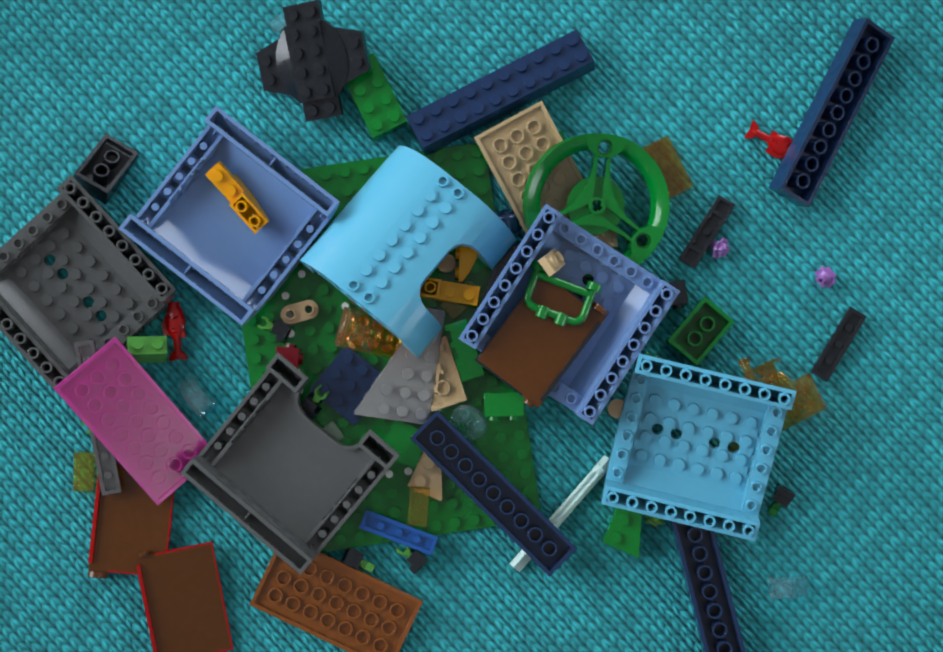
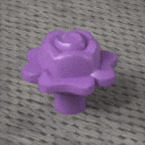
M724 237L720 241H713L710 246L713 249L712 257L717 260L720 257H725L730 250L728 240Z
M821 266L815 272L817 276L815 280L822 288L825 286L831 288L832 284L836 283V273L830 267L825 268Z

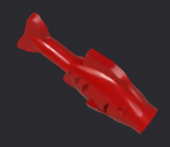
M752 121L750 129L744 136L746 139L757 137L765 141L768 145L765 152L775 158H784L793 140L788 136L779 135L775 131L768 135L759 130L755 121Z
M170 302L168 304L166 316L162 323L164 336L170 335L173 338L174 351L171 353L169 361L178 359L188 360L187 354L181 348V338H186L185 323L187 321L180 307V302Z

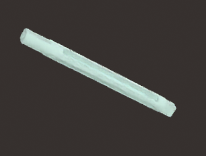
M604 455L589 474L549 518L557 528L607 473L609 464L607 456ZM521 549L509 564L520 572L531 558Z

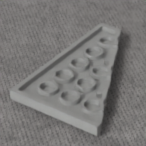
M426 308L443 327L445 311ZM443 329L418 358L407 350L401 342L395 354L390 358L386 367L376 378L359 406L354 410V415L424 424L430 418Z

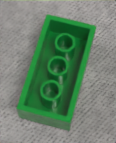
M374 53L369 55L371 70L347 83L346 86L373 140L376 141L407 126L408 122Z

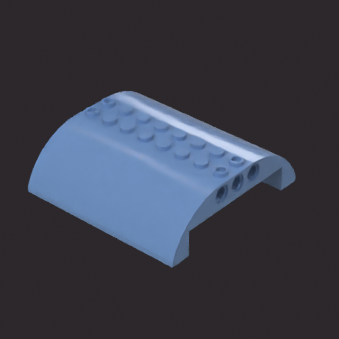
M215 106L204 120L207 127L138 214L134 216L130 213L118 229L243 326L267 304L300 263L299 259L318 239L331 221L340 201L218 106ZM221 161L233 175L236 174L267 215L269 222L256 234L229 206L230 202L205 175L217 162Z

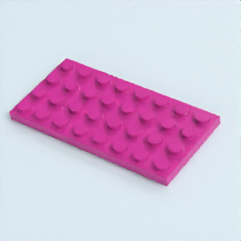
M116 337L111 339L53 388L157 505L188 480L180 472L207 445V441Z

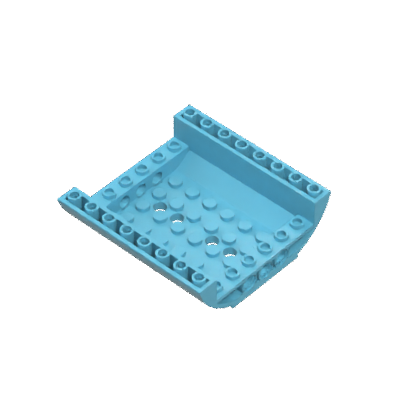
M639 353L623 402L610 454L601 504L756 541L760 527L759 511L787 409L792 410L797 391ZM660 424L663 426V430L660 433H654L652 426ZM675 428L682 431L681 436L678 438L671 436V431ZM711 438H718L720 440L719 445L716 447L710 446L709 440ZM731 442H736L739 445L736 451L728 450V445Z

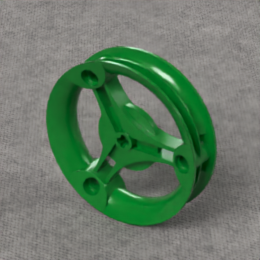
M582 134L565 139L554 145L537 161L529 174L524 188L522 207L527 231L541 212L542 190L554 168L567 157L581 151H588L592 155L589 175L573 186L569 192L566 206L558 212L563 215L568 214L570 221L590 234H603L612 230L627 240V251L622 253V255L638 265L642 263L660 242L669 217L668 188L661 169L655 160L636 143L612 134ZM601 142H605L607 145V150L604 153L599 151V144ZM617 154L629 160L640 171L647 184L650 195V214L647 225L638 227L624 214L625 202L623 194L619 187L610 180L611 157ZM598 157L605 158L603 177L596 176ZM598 201L597 205L599 208L593 210L592 202ZM620 220L634 229L630 236L616 227ZM640 235L645 237V242L642 245L637 243V238ZM586 274L583 276L593 278V276L590 274Z

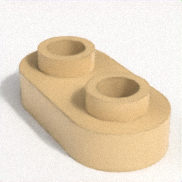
M312 300L290 304L282 309L281 318L287 324L311 320L319 314V306ZM307 306L312 307L311 313L306 312L305 309ZM289 311L294 313L292 318L287 317Z

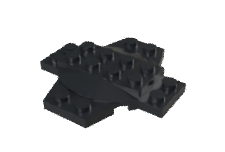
M321 0L283 7L286 26L279 39L256 53L264 91L291 95L299 101V104L302 103L306 122L344 115L340 95L344 91L345 84L371 70L364 31L333 27L329 21L324 19Z

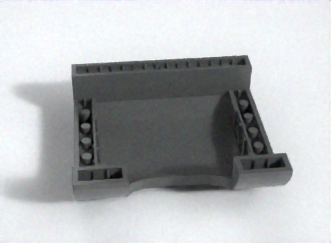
M278 352L265 367L267 371L203 450L193 457L180 473L301 575L382 479L400 454L371 429L368 430L358 444L345 445L319 426L303 411L300 404V395L309 377Z

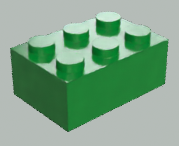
M703 297L665 342L693 366H698L735 321L708 298Z

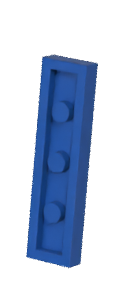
M366 509L359 526L363 530L431 556L438 540V536Z

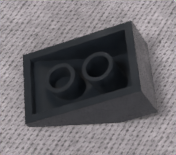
M105 134L74 173V178L90 196L107 204L117 191L139 153Z

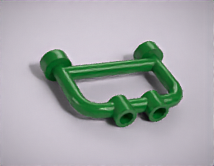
M533 260L530 265L533 271L524 293L526 306L536 312V317L544 320L547 319V316L555 319L554 324L565 327L566 324L574 326L582 324L588 317L596 293L600 294L603 286L588 281L586 288H583L555 276L549 277L537 260ZM538 279L585 296L586 299L580 315L575 318L570 317L564 313L534 303L532 301V294Z

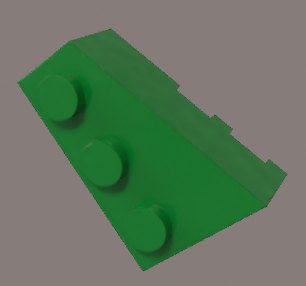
M466 319L444 326L462 382L483 376V371L487 370L475 361L478 352L481 351L470 347L458 339L468 324Z
M614 508L601 541L639 558L642 514Z

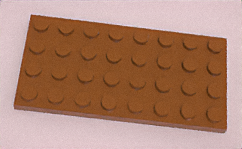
M323 552L316 556L301 575L274 553L249 605L347 652H399L423 600L359 569L347 566L342 561Z

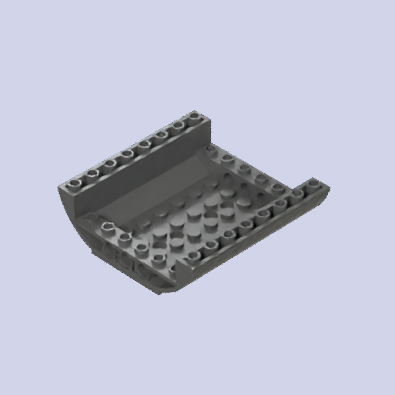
M72 175L57 187L61 193L0 248V331L52 388L78 368L74 348L75 342L94 339L96 351H98L116 337L126 347L127 337L138 336L165 309L176 293V288L133 241L118 229L119 226ZM49 255H53L55 263L49 266L46 263V258ZM62 269H66L68 277L62 280L59 277V272ZM87 297H92L94 304L87 308L84 301ZM100 311H105L107 317L104 321L100 322L97 319V314Z

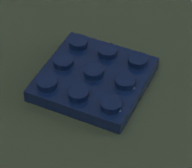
M345 345L311 387L310 391L314 393L315 389L322 385L320 388L321 394H325L327 391L330 392L323 401L355 426L363 416L354 415V410L359 406L363 397L370 390L381 372Z

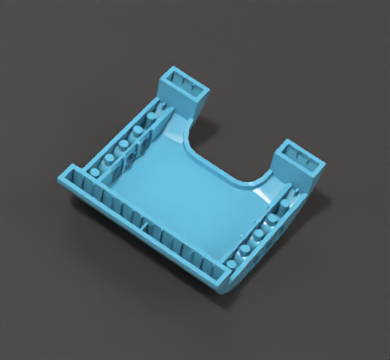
M400 145L299 259V262L311 272L315 273L316 271L401 340L403 346L418 358L443 329L435 317L425 308L420 298L421 287L427 278L453 249L461 246L469 247L476 251L477 258L490 269H493L517 240L506 224L477 196L422 154Z

